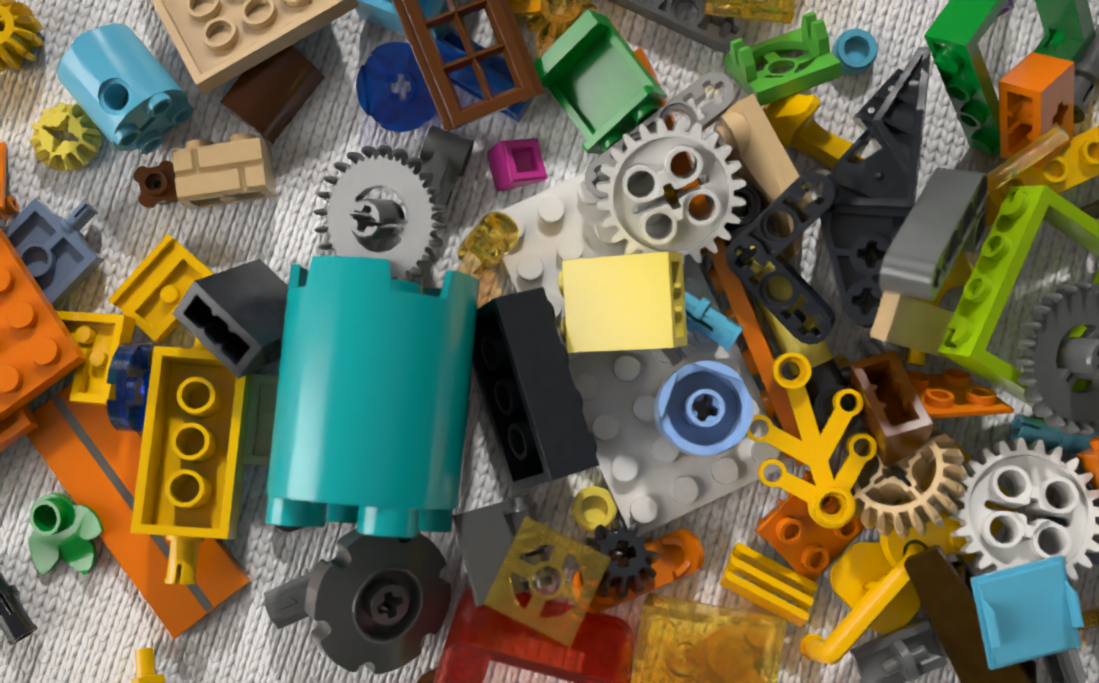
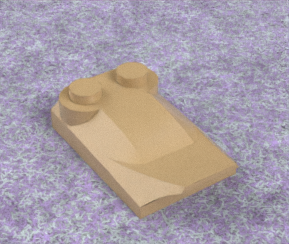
M754 94L736 102L718 117L713 131L719 135L714 148L717 149L726 144L731 146L732 151L725 158V161L738 160L741 163L742 167L737 170L739 175L746 183L757 190L762 204L768 207L800 177ZM809 192L797 203L793 202L791 196L787 198V201L799 207L806 220L810 217V215L802 211L813 201ZM782 211L774 212L772 216L779 235H790L794 227L791 216ZM804 232L784 250L787 261L800 253Z

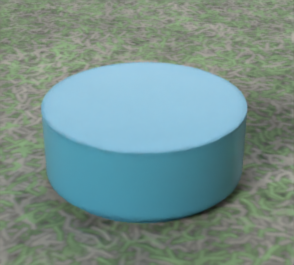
M850 29L839 36L832 47L831 53L841 62L842 73L859 75L868 70L874 63L878 54V46L874 37L867 31Z

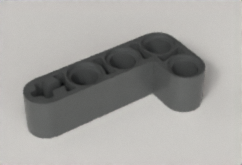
M938 167L934 170L885 254L879 279L882 292L934 301L960 251L973 253L979 251L986 227L987 173Z

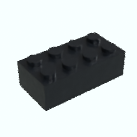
M544 287L496 297L477 309L473 366L512 491L550 482L599 466L596 455L597 444L594 436L588 430L582 411V396L574 385L568 366L569 355L567 349L560 341L555 325V311L551 302L547 300Z

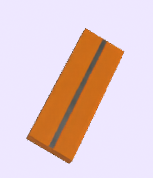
M71 383L33 412L39 426L26 436L74 502L87 505L97 513L104 528V532L99 535L175 639L237 593L251 580L221 539L204 538V542H199L195 575L196 585L164 583L167 576L171 540H166V535L130 533L143 433L121 403H119V407L69 401L73 384Z

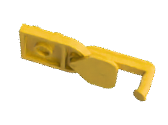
M955 442V447H954V448L960 449L961 453H962L963 456H964V462H966V461H968V460H970V459L973 460V459ZM936 466L931 469L933 473L923 484L924 493L933 482ZM998 484L999 490H1000L1005 496L1011 497V496ZM898 499L891 506L904 505L912 501ZM985 501V507L995 511L1015 512L1018 509H1007L990 501ZM943 510L939 514L944 521L943 527L936 526L932 520L925 523L927 528L926 536L919 535L914 527H910L907 539L898 536L894 528L888 537L880 534V542H857L852 544L834 563L830 572L832 589L851 611L825 640L819 634L814 633L804 636L800 642V651L803 656L809 660L834 665L847 654L869 628L876 633L886 635L904 627L921 606V600L904 567L907 557L935 545H939L945 555L954 552L961 555L959 551L967 543L965 537L956 538L950 535L952 531L961 527L960 521L946 518L948 512ZM993 519L990 524L992 537L1004 525L997 519ZM970 553L961 556L969 565L977 555Z

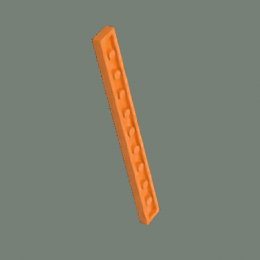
M640 48L633 51L659 84L644 50ZM666 98L658 105L659 109L667 104ZM672 114L665 121L667 130H673L675 119ZM682 151L674 155L670 164L672 172L684 175L693 169L694 164L689 152ZM698 177L682 188L675 189V195L685 188L701 185L700 178ZM705 194L696 195L688 206L689 212H692L694 216L705 215L711 209V204ZM717 236L713 239L718 250L716 254L709 251L705 246L700 249L701 254L709 253L714 264V268L708 270L712 284L717 294L725 292L732 308L725 311L726 317L744 327L741 333H743L749 349L742 351L751 375L760 374L766 390L759 394L768 416L777 415L783 431L801 440L786 389L778 386L772 378L771 368L776 360L745 285L727 265L726 251L728 245L726 240ZM784 453L787 459L792 457ZM796 459L798 466L804 465L803 462Z

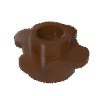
M165 160L159 166L152 168L140 166L135 170L133 177L139 183L141 194L138 200L142 206L153 208L156 204L166 205L178 201L175 184L176 176L172 162ZM156 181H161L159 188L154 186Z

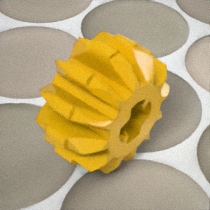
M0 0V71L2 72L8 66L13 70L21 71L22 59L26 58L27 60L36 61L34 54L31 52L32 49L44 46L42 39L37 36L43 30L41 23L34 17L33 11L26 4L19 1L16 2L15 0Z

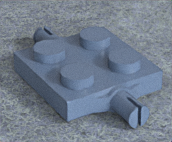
M35 198L3 231L56 310L104 261L86 243L83 234L80 232L98 212L90 204L82 200L76 209L65 219L56 215L47 205Z

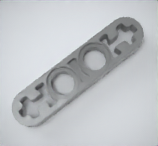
M707 73L698 78L641 124L651 134L656 132L658 119L662 118L665 123L666 118L670 114L680 111L687 114L690 118V126L686 132H689L696 122L702 124L703 132L733 105L735 100L734 86L731 80L722 73ZM711 85L716 90L722 86L724 88L722 92L723 102L717 105L712 100L700 108L701 113L706 117L699 121L694 109L686 102L693 98L697 106L706 98V87ZM639 126L627 134L635 141L641 138ZM622 138L612 148L624 152L627 146ZM611 148L595 159L587 167L585 173V184L588 190L598 199L608 197L607 193L597 190L595 186L600 181L597 173L601 170V165L609 164L615 166L617 162L610 154L609 150ZM640 170L631 174L627 182L628 188L630 189L649 173Z

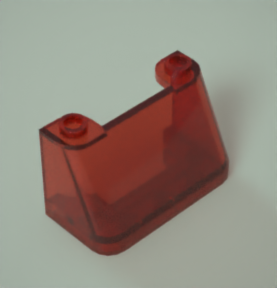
M469 585L458 602L437 664L433 683H482L490 660L573 683H632L635 637L630 625L618 616L603 612L591 614L581 606L525 591L476 607L471 586Z

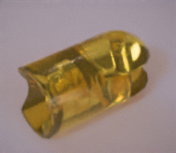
M501 212L486 214L460 244L457 254L459 261L470 251L482 262L472 274L482 275L488 273L519 241V230L516 223L511 217Z

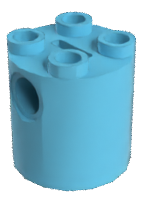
M114 23L80 34L71 43V46L59 62L57 75L60 83L113 146L120 151L139 149L142 154H149L155 151L163 143L162 136L175 125L185 122L193 113V107L188 103L187 94L127 25Z

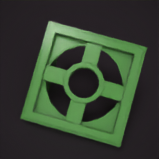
M815 12L803 15L801 28L758 44L744 46L742 38L730 41V54L723 56L726 71L748 95H755L760 106L842 76L841 62L830 52L825 22L823 19L817 20ZM795 50H801L805 53L796 58L780 57ZM764 62L766 64L764 69L756 72V64ZM779 68H792V70L781 74L771 73Z

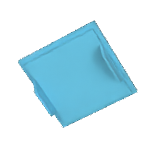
M1063 555L970 578L990 670L1082 647L1078 627H1083L1084 623L1079 598L1076 591L1069 585Z

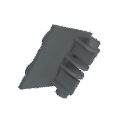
M530 494L453 515L476 607L534 587L537 589L553 584L551 575L555 574V570L551 569L547 552L544 551L548 544L547 542L542 543L540 535L544 534V529L538 528L539 522L535 510L537 503L531 502Z

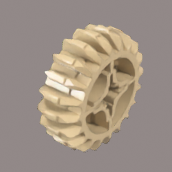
M933 423L932 432L928 440L908 457L888 466L883 465L878 453L871 460L866 461L850 490L855 500L853 516L861 517L860 522L868 529L877 526L878 532L887 537L895 528L900 538L907 539L910 527H914L919 535L926 536L927 528L925 523L931 520L936 526L943 527L944 521L939 514L943 510L948 513L957 514V507L951 498L965 497V489L959 482L967 480L968 477L965 468L960 466L964 462V456L960 449L954 448L955 441L951 435L947 433L941 435V429L937 424ZM862 427L861 433L868 434L866 428ZM863 439L860 443L856 441L854 444L855 453L859 456L865 455L869 450L867 440ZM848 455L840 456L842 464ZM879 462L878 471L873 477L870 478L872 470L874 469L875 465ZM892 466H896L901 473L904 472L905 477L912 485L911 487H908L902 479L899 480L896 473L891 468ZM936 466L933 482L924 493L923 484L933 473L931 469ZM898 499L912 501L904 505L889 506Z

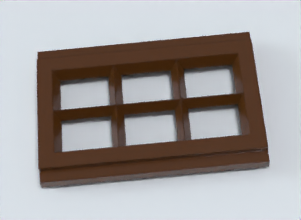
M392 0L445 132L470 124L545 93L508 0H477L461 7H457L455 0H445L449 11L426 19L419 0ZM485 9L498 44L475 52L462 17ZM453 20L468 56L444 64L431 28ZM502 53L516 87L493 96L480 61ZM472 65L485 99L462 108L449 73Z

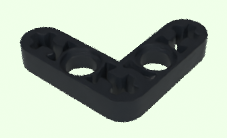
M823 169L809 170L798 177L730 243L726 251V261L731 271L797 340L809 345L818 344L826 339L834 328L835 315L829 304L784 259L781 253L837 200L839 194L838 181L833 174ZM807 180L813 185L821 181L826 186L822 192L826 200L823 203L817 198L810 202L802 210L810 215L806 220L799 207L787 201V198L791 196L793 202L797 203L809 191L808 186L805 184ZM782 211L791 216L794 227L790 235L779 236L771 230L769 220L774 212ZM740 245L745 249L751 246L757 249L758 252L755 254L754 259L762 268L769 262L775 267L763 275L759 281L755 275L761 269L753 261L744 264L740 260L743 254ZM781 276L789 280L793 289L792 296L786 300H779L773 297L768 287L770 279ZM802 295L806 301L803 302L800 308L808 316H813L817 313L822 317L819 323L821 331L816 327L809 330L804 328L803 323L806 317L798 308L792 315L786 309L793 306Z

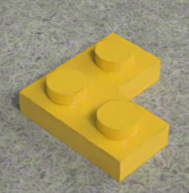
M56 311L88 359L75 369L69 401L81 404L119 407L136 319L119 314Z

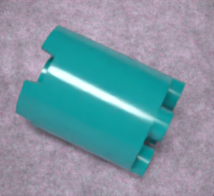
M313 256L309 270L301 265L291 264L266 489L268 500L265 523L295 527H325L326 521L357 523V533L387 537H417L418 531L452 532L453 510L460 508L480 285L478 279L465 273L447 270L442 288H423L422 285L391 279L389 259L352 256Z

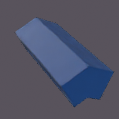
M449 26L435 38L444 64L468 56L459 33ZM471 40L475 52L486 49ZM495 55L480 61L493 96L516 87L505 59ZM472 65L449 73L454 85L479 100L485 99ZM533 99L500 112L519 123Z

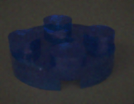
M385 43L370 53L372 55L367 59L365 65H361L356 79L357 97L361 108L368 116H372L377 123L381 124L379 126L393 132H407L422 128L439 116L409 43ZM400 74L404 75L405 81L410 82L411 90L406 93V99L401 100L399 93H393L391 89V84L398 82V75Z
M123 343L116 349L112 357L107 375V384H116V400L106 399L110 422L117 431L143 432L154 346H157L156 343Z

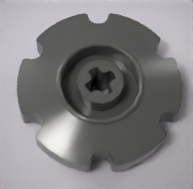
M356 528L337 540L338 554L333 560H319L307 587L305 613L318 622L316 628L311 631L313 641L334 663L353 673L357 672L359 667L364 664L374 674H383L411 662L422 652L420 643L423 637L429 633L434 635L438 633L448 611L451 584L439 577L441 570L446 566L444 556L438 547L418 532L417 537H387L357 533Z

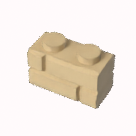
M233 134L229 137V142L213 144L211 140L207 139L191 140L186 143V148L173 150L172 152L173 167L176 174L177 198L181 204L190 210L272 198L277 195L270 147L261 137L256 138L255 134Z

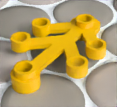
M796 352L785 353L777 357L773 362L771 374L775 383L786 389L801 440L773 426L772 421L767 416L760 414L753 415L752 423L758 419L763 420L767 426L766 433L761 437H755L749 428L746 436L755 442H766L808 465L815 485L788 473L785 465L773 458L765 459L759 464L757 475L759 480L769 487L778 486L806 501L810 517L820 526L829 529L839 528L846 525L853 517L855 500L850 490L866 461L871 460L877 453V443L872 436L864 433L851 435L846 442L848 457L833 479L828 461L851 418L862 410L864 404L863 397L854 389L839 390L832 400L834 410L820 434L805 384L811 377V365L802 354ZM787 362L793 363L797 367L798 373L793 380H787L782 375V367ZM845 394H851L856 402L855 407L848 412L843 410L840 405V400ZM860 438L866 439L869 444V450L863 456L857 455L854 451V444ZM770 464H776L780 469V475L774 481H768L764 477V469ZM828 496H834L838 501V507L832 513H826L822 507L823 500Z

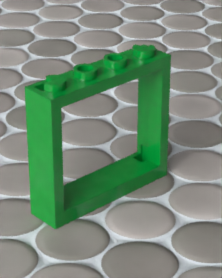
M949 0L924 34V37L945 85V90L955 109L956 117L965 133L967 143L971 148L980 150L982 155L988 156L993 154L1000 156L999 100L978 42L1009 0ZM1035 0L1045 36L1033 52L1073 61L1077 64L1096 38L1088 0Z

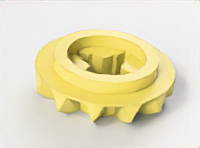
M58 102L56 107L42 109L43 115L37 122L31 123L34 130L33 138L28 141L35 150V157L54 170L67 172L80 169L93 160L100 148L101 130L78 104ZM68 127V131L75 138L79 139L78 142L73 140L70 142L63 141L60 145V140L55 138V135L52 133L53 131L57 132V130L65 131Z

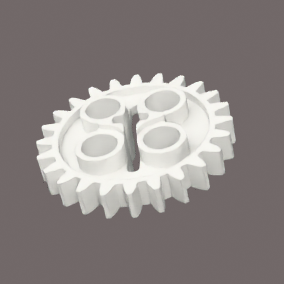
M660 118L657 120L656 132L651 134L643 124H640V139L635 141L625 133L623 139L627 149L622 152L611 147L609 150L612 157L617 161L615 166L602 164L600 167L601 171L610 177V181H602L596 184L597 190L608 194L607 198L597 202V209L611 211L610 214L601 220L602 226H617V229L611 236V241L616 243L626 238L628 240L624 249L626 255L632 254L637 248L641 250V254L667 251L680 252L683 256V265L684 255L691 254L693 259L700 263V249L705 246L709 251L716 254L718 250L713 239L719 236L730 240L731 236L724 227L727 222L740 224L741 222L740 218L731 210L732 207L746 205V201L742 197L734 195V190L746 186V181L741 178H732L731 174L736 172L742 165L738 160L725 162V158L730 154L732 148L726 144L715 149L714 146L719 136L716 132L712 131L704 139L700 138L702 124L698 122L692 126L689 132H684L683 119L677 118L673 130H667L663 119ZM682 151L692 153L695 158V164L689 173L678 175L671 171L670 164L674 155ZM640 170L647 171L653 177L650 189L640 194L632 192L627 186L631 174ZM702 175L709 177L708 181L704 184L679 191L676 194L678 201L673 204H669L668 200L664 198L649 205L640 212L636 213L632 210L636 204L648 202L664 195L663 186L671 183L675 189H679ZM700 194L710 196L712 206L708 213L702 216H694L689 213L688 206L692 198ZM662 213L669 216L670 226L665 232L652 234L645 228L646 221L653 214Z
M1018 438L1012 441L1011 448L1008 447L1004 440L993 444L994 454L987 448L979 450L976 454L980 463L971 459L964 462L962 466L970 475L967 477V480L959 482L965 489V497L951 498L959 507L956 510L957 514L948 513L946 518L960 521L961 527L952 531L950 535L956 538L965 537L967 543L960 549L959 553L961 555L970 553L977 555L972 566L974 570H982L990 566L991 573L1063 555L1068 581H1075L1078 579L1073 565L1080 569H1088L1093 566L1084 553H1099V544L1092 540L1093 536L1099 535V525L1095 524V517H1099V507H1094L1092 500L1099 498V490H1088L1085 486L1094 476L1091 472L1077 475L1074 472L1079 463L1077 457L1062 462L1060 461L1062 447L1053 448L1045 454L1043 440L1031 443L1029 449H1027L1024 439ZM1000 474L1007 476L1014 485L1012 497L1005 496L999 490L998 478ZM1047 486H1051L1058 491L1061 500L1058 508H1054L1048 503L1045 497ZM985 501H990L1007 509L1025 506V512L1028 514L1062 518L1066 520L1067 526L1063 527L1045 519L1027 522V516L1024 514L991 510L985 507ZM993 519L1001 521L1007 530V536L1003 543L996 541L990 533V524ZM1042 530L1047 532L1053 540L1054 547L1050 554L1044 553L1038 544V536Z

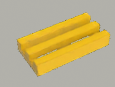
M739 542L731 549L719 585L799 627H802L808 621L809 613L807 611L813 604L814 598H812V595L816 592L818 586L814 581ZM734 572H737L747 577L748 579L756 582L757 586L735 575ZM775 592L787 598L788 600L796 603L797 607L773 595L772 593Z

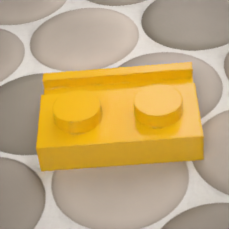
M167 234L108 301L116 305L124 315L136 319L135 325L153 341L162 343L180 323L172 313L195 280L215 273L181 245L178 240Z

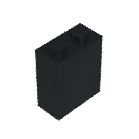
M257 259L195 280L172 315L239 379L281 358L288 285L261 259Z

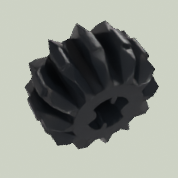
M615 519L611 525V531L604 525L599 524L594 531L596 538L587 537L585 539L583 547L589 553L581 557L580 565L585 568H594L585 578L588 584L595 583L599 579L604 582L599 592L601 596H606L610 589L615 587L618 599L624 600L628 595L629 588L639 595L645 590L643 580L652 581L657 573L650 565L658 561L659 553L645 550L652 543L653 538L652 535H645L639 539L636 536L639 530L638 523H632L628 531H624L621 520ZM615 551L623 553L621 559L624 557L628 558L624 568L616 566L617 559L614 562L610 560Z

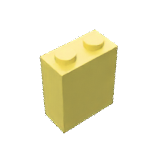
M667 251L562 260V271L559 274L558 286L561 296L564 297L565 316L561 322V333L563 340L567 343V353L688 346L682 253Z

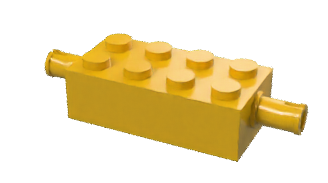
M196 337L194 347L154 346L130 533L166 535V540H171L167 576L164 582L166 584L196 585L195 575L199 542H204V538L237 539L245 466L243 459L251 375L255 374V371L238 379Z

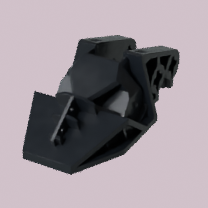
M919 47L904 71L898 68L852 118L855 124L865 132L841 156L831 171V174L838 181L839 194L834 204L820 216L842 308L855 324L863 328L873 327L879 307L871 308L870 314L864 315L860 307L856 305L857 301H864L866 294H872L875 302L880 303L884 292L880 290L879 285L883 260L876 261L875 268H868L865 260L862 258H869L871 251L876 250L879 251L880 258L884 259L887 250L916 203L931 61L929 47ZM893 86L892 90L888 91V88ZM874 108L875 111L873 113H869L868 109ZM869 141H871L877 152L866 159L858 161ZM817 197L823 203L826 200L824 197Z

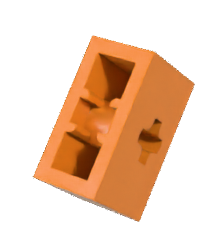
M1031 52L998 81L1000 157L1042 169L1073 140L1075 62Z

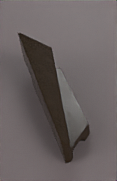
M935 545L907 557L904 567L961 683H1037L1036 663L1033 659L993 670L989 669L970 580L975 575L961 555L955 552L945 555L941 547Z

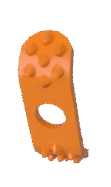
M682 528L653 540L645 550L659 553L658 561L650 565L657 574L652 581H647L644 584L645 590L641 594L637 595L629 588L628 595L624 600L618 599L615 587H612L606 596H601L599 592L604 582L600 579L592 584L587 583L585 578L594 568H584L575 572L573 590L579 604L591 614L598 613L697 572L704 563V551L698 537L691 530ZM623 553L610 558L612 562L616 559L618 560L616 564L618 567L624 568L628 562L627 557L621 559Z

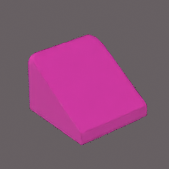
M537 138L500 141L487 152L497 192L508 191L548 179Z

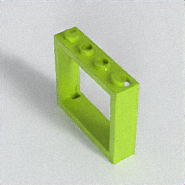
M1046 185L1010 186L1003 203H1001L999 213L988 238L983 243L980 256L969 280L964 286L962 297L950 323L946 327V333L937 351L1033 407L1034 403L1026 402L1023 396L1028 386L1019 385L1018 376L1023 372L986 351V347L1042 220H1045L1099 257V222ZM1099 267L1092 283H1099ZM1083 325L1074 326L1068 337H1081L1087 328ZM1077 379L1071 390L1073 392L1083 390L1093 380Z

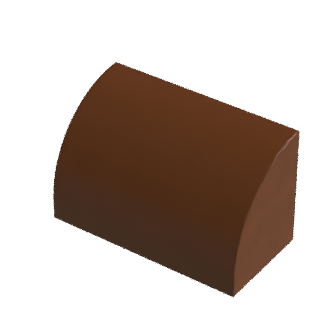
M290 45L243 72L220 102L232 115L273 144L325 77L306 57Z
M895 350L850 363V389L858 391L863 397L864 404L859 415L868 434L877 443V453L883 465L888 466L917 451L930 437L933 423Z

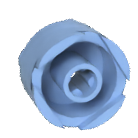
M715 361L694 362L679 368L663 381L654 400V419L657 430L668 444L690 455L709 456L727 451L745 437L753 419L754 405L743 379L732 368ZM705 398L707 399L706 407L712 410V414L698 420L697 411L692 409V404Z

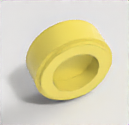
M589 486L580 490L574 497L572 514L577 524L583 529L595 531L599 524L608 527L615 519L617 512L616 502L611 493L599 486Z

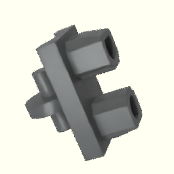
M925 618L849 650L863 683L912 682L919 679L920 675L947 664L935 640L930 622Z

